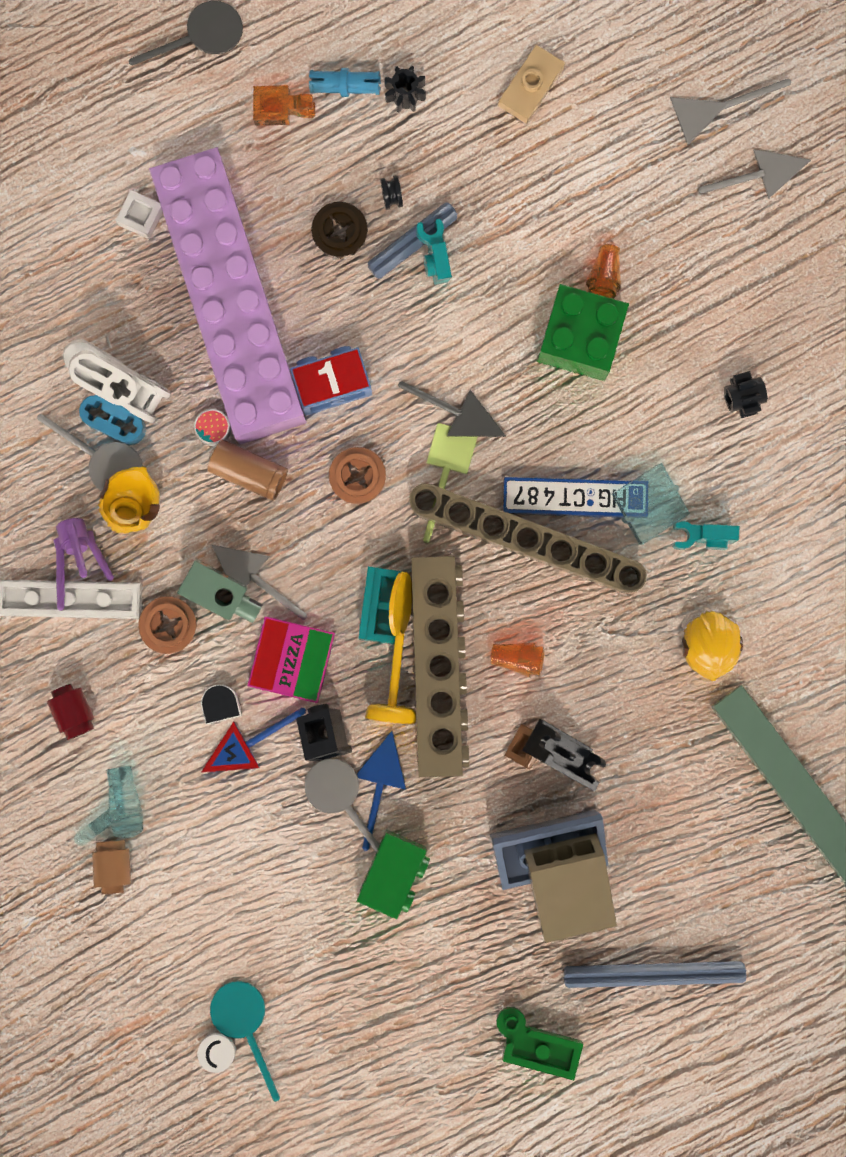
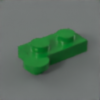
M506 1007L499 1012L496 1024L499 1032L507 1037L502 1054L503 1062L575 1080L583 1048L582 1040L526 1026L524 1014L516 1007Z

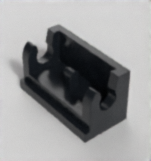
M539 719L522 750L593 791L597 789L600 782L590 775L591 767L595 764L600 767H606L605 760L592 753V748L542 719Z

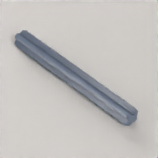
M741 961L566 966L563 972L564 984L567 988L744 983L747 975L745 964Z

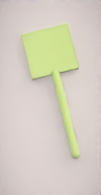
M437 423L426 463L443 468L438 487L445 489L450 470L463 474L468 473L478 437H447L451 426ZM436 498L434 499L432 508L436 504ZM428 521L423 538L425 543H429L435 525L432 521Z

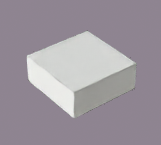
M130 190L115 221L118 226L150 240L163 213L161 204Z

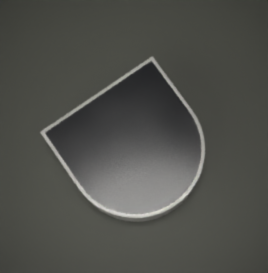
M214 685L204 692L201 699V707L206 725L242 716L238 696L231 687Z

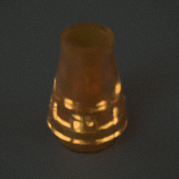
M603 244L599 247L598 256L586 281V286L589 288L588 292L614 299L617 292L621 290L619 247L612 244Z
M536 642L516 644L494 643L490 664L529 678L532 675L541 676L545 647L536 646Z

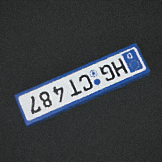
M504 477L503 511L516 515L645 519L647 517V481Z

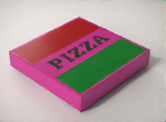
M265 616L247 686L319 703L335 633Z

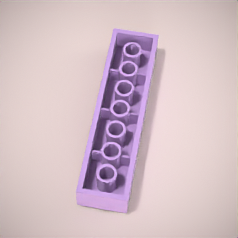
M218 147L149 168L234 438L241 445L307 424Z

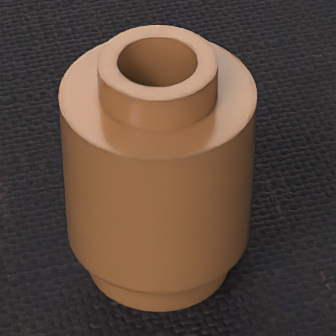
M125 840L96 842V852H92L94 888L101 887V894L123 893L124 885L131 884L130 850L126 849Z

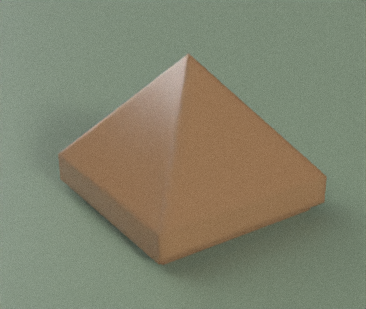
M521 724L504 756L530 770L538 759L522 750L533 730Z

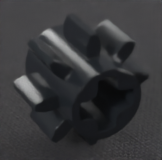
M411 65L409 69L401 70L396 66L393 78L385 77L384 83L388 89L385 93L386 103L394 101L398 113L402 109H411L415 112L417 101L426 100V91L421 89L425 86V76L417 77L414 73V66Z
M750 371L733 375V378H730L731 385L724 387V398L729 411L735 412L739 410L741 418L758 414L761 411L760 405L767 403L768 396L763 379L761 377L752 379Z

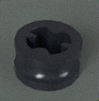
M398 175L393 176L390 181L380 178L385 209L389 210L394 204L398 205L399 208L403 207Z

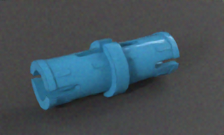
M341 68L340 71L310 70L309 78L312 79V81H309L310 94L340 93L341 97H349L350 93L380 95V71L350 72L349 68Z

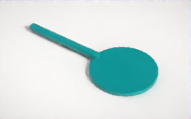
M242 981L230 982L221 987L212 999L210 1006L212 1022L216 1029L227 1037H246L273 1101L277 1102L280 1096L253 1036V1033L260 1027L265 1016L264 999L259 990L253 985Z

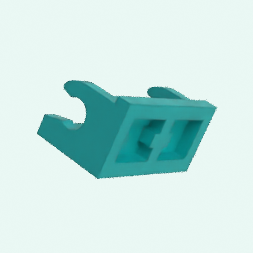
M368 567L359 640L394 644L395 636L391 633L389 625V602L394 581L398 573L402 571Z

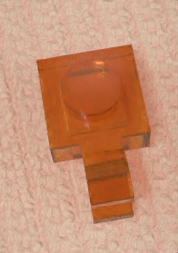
M288 85L253 86V121L255 126L290 125V115L301 118L315 117V102H313L312 94L290 95Z

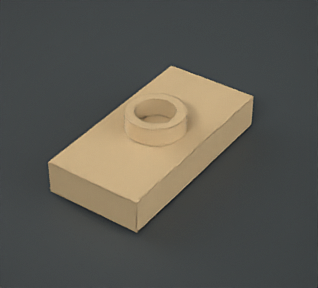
M535 45L500 98L498 106L528 124L563 71L565 62Z

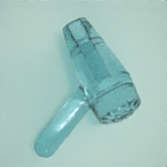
M131 766L106 770L109 786V809L76 833L74 842L78 846L86 845L109 826L112 827L114 836L118 838H132L143 831L142 807L135 784L133 783Z

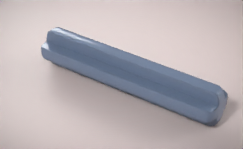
M446 202L420 222L423 223L424 232L428 235H433L436 233L434 223L436 219H441L445 229L456 221L457 213L452 205ZM417 224L368 262L369 270L377 279H381L425 245L417 238Z

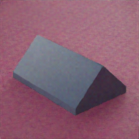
M592 810L490 834L502 890L531 884L524 850L590 834H597L605 855L606 866H609L601 813Z

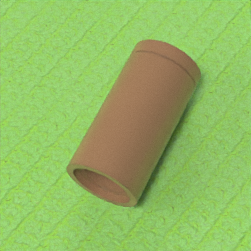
M223 439L215 447L207 469L211 474L272 501L279 495L288 473V468Z

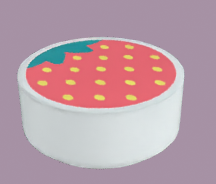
M207 409L197 416L194 423V431L204 444L217 446L220 440L226 441L229 438L231 426L229 419L223 412L217 409Z

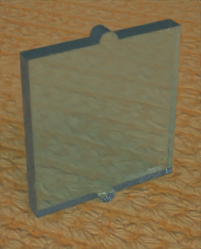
M662 463L654 466L611 494L624 516L622 521L628 523L639 545L645 544L690 514L678 493L679 486L673 484Z

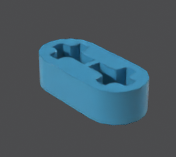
M98 395L89 396L81 403L79 408L80 417L92 429L127 445H135L145 437L146 425L143 419L133 415L125 407L112 404ZM102 404L101 409L110 417L108 421L101 417H96L92 421L93 416L89 413V410L92 407L98 408ZM117 420L126 424L134 420L133 425L137 430L135 433L128 432L126 436H123L124 431L115 424Z

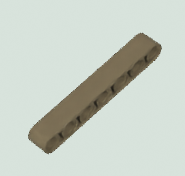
M420 484L410 494L411 509L420 518L621 593L638 591L646 582V570L641 563L432 484ZM423 492H429L436 498L435 506L427 511L419 509L416 505V498ZM458 504L466 506L470 512L468 520L464 523L452 521L449 511L453 506ZM489 517H497L503 524L502 533L496 536L488 535L483 529V522ZM524 529L534 532L537 539L535 546L529 549L521 547L517 542L518 532ZM555 542H563L569 547L570 555L566 561H557L553 558L551 547ZM595 554L603 560V569L599 574H592L586 569L585 560L588 555ZM624 567H630L636 572L637 580L631 587L623 585L619 579V573Z

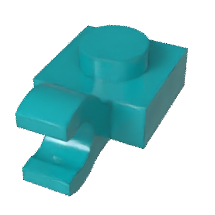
M441 219L435 220L436 233L433 235L426 234L423 229V223L418 222L416 226L417 238L429 248L428 255H424L427 277H433L434 285L448 283L452 275L446 242L443 240V222Z
M685 521L677 522L673 525V529L684 530L687 533V540L685 542L678 541L673 543L672 547L677 550H685L691 547L695 541L706 543V549L727 550L728 544L739 541L740 526L693 525Z

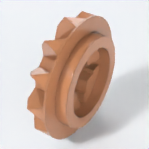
M362 447L346 449L336 456L330 466V485L334 493L346 503L361 505L374 500L385 485L386 471L384 464L379 456L369 449ZM349 464L358 471L366 470L370 467L364 475L367 488H364L358 482L349 483L345 486L352 477Z
M169 596L151 601L144 608L139 619V633L143 642L153 651L162 654L182 651L193 641L198 627L194 611L181 599ZM161 612L171 620L182 619L173 627L175 639L166 631L155 633L164 624Z

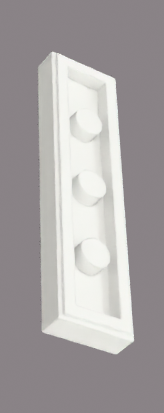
M0 580V616L140 619L142 583L65 581L64 609L59 611L57 609L56 581Z

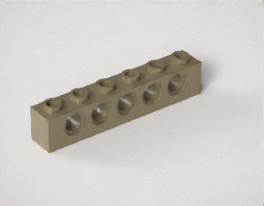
M455 556L411 557L419 778L463 776V768H469V746H462L461 731H468L467 709H460V695H467L466 673H459V658H465V637H458L457 622H464V602L456 600V586H463L462 565H455ZM433 585L444 586L448 591L447 600L441 604L432 603L427 596L430 587ZM436 620L446 622L450 629L448 637L444 640L433 639L428 632L432 622ZM437 656H444L450 661L451 670L444 677H437L430 671V662ZM438 692L449 694L452 699V706L448 712L437 713L432 709L431 699L434 694ZM442 728L448 729L453 734L452 745L443 750L436 748L432 742V736L435 731Z

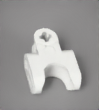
M73 340L64 348L63 360L72 380L76 384L112 404L125 407L133 415L149 423H154L157 418L153 414L161 399L163 397L168 399L172 392L155 380L125 366L119 359L86 340Z

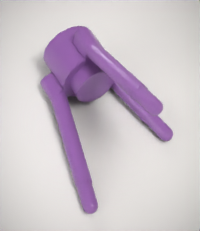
M81 518L66 519L56 526L58 538L53 541L56 549L57 609L59 611L64 609L65 550L67 554L74 555L81 578H86L87 571L82 553L88 549V545L107 580L112 581L114 579L105 558L96 544L93 531H87L85 521Z

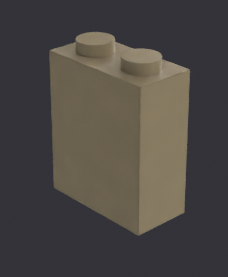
M596 833L524 850L537 917L545 943L617 926L605 855Z

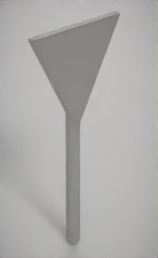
M785 79L725 102L670 97L687 145L722 110L791 85V80Z

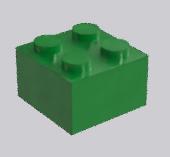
M560 284L537 362L605 381L612 366L629 303Z

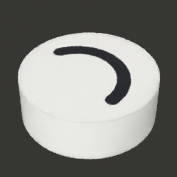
M220 1032L211 1033L199 1045L197 1051L198 1061L209 1072H222L232 1064L236 1054V1047L230 1037Z

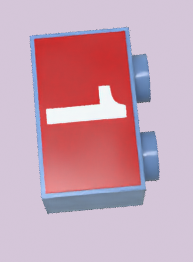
M350 346L339 347L330 352L331 356L318 360L315 356L299 360L296 363L297 366L290 368L305 416L372 396L371 385L359 347L351 349Z

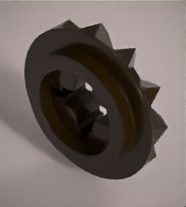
M333 202L325 205L316 213L311 231L315 245L326 256L331 255L341 259L344 256L355 255L357 250L362 245H365L368 227L363 213L357 207L346 202ZM333 219L341 227L349 226L345 230L347 241L341 239L339 235L330 236L334 232Z

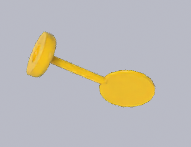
M402 571L398 573L392 587L389 602V625L391 633L395 636L388 704L369 705L366 709L365 718L370 720L401 724L416 723V712L413 708L397 705L404 632L409 623L413 597L412 581L407 572Z

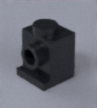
M322 704L308 708L307 715L296 718L305 761L320 762L325 759L352 753L351 745L347 743L340 710L329 708V704ZM325 728L327 731L328 738H326L324 735Z

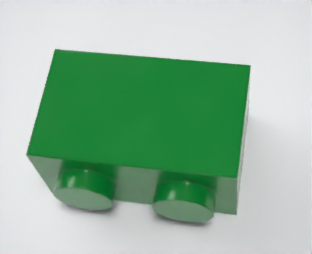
M386 829L358 893L356 902L394 919H398L401 911L407 913L416 893L410 890L415 877L423 878L430 858L425 856L427 852L426 846Z

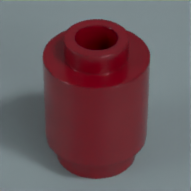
M68 684L51 692L53 698L48 700L47 704L60 734L64 733L67 740L95 729L92 724L94 717L81 687L73 689L72 684Z

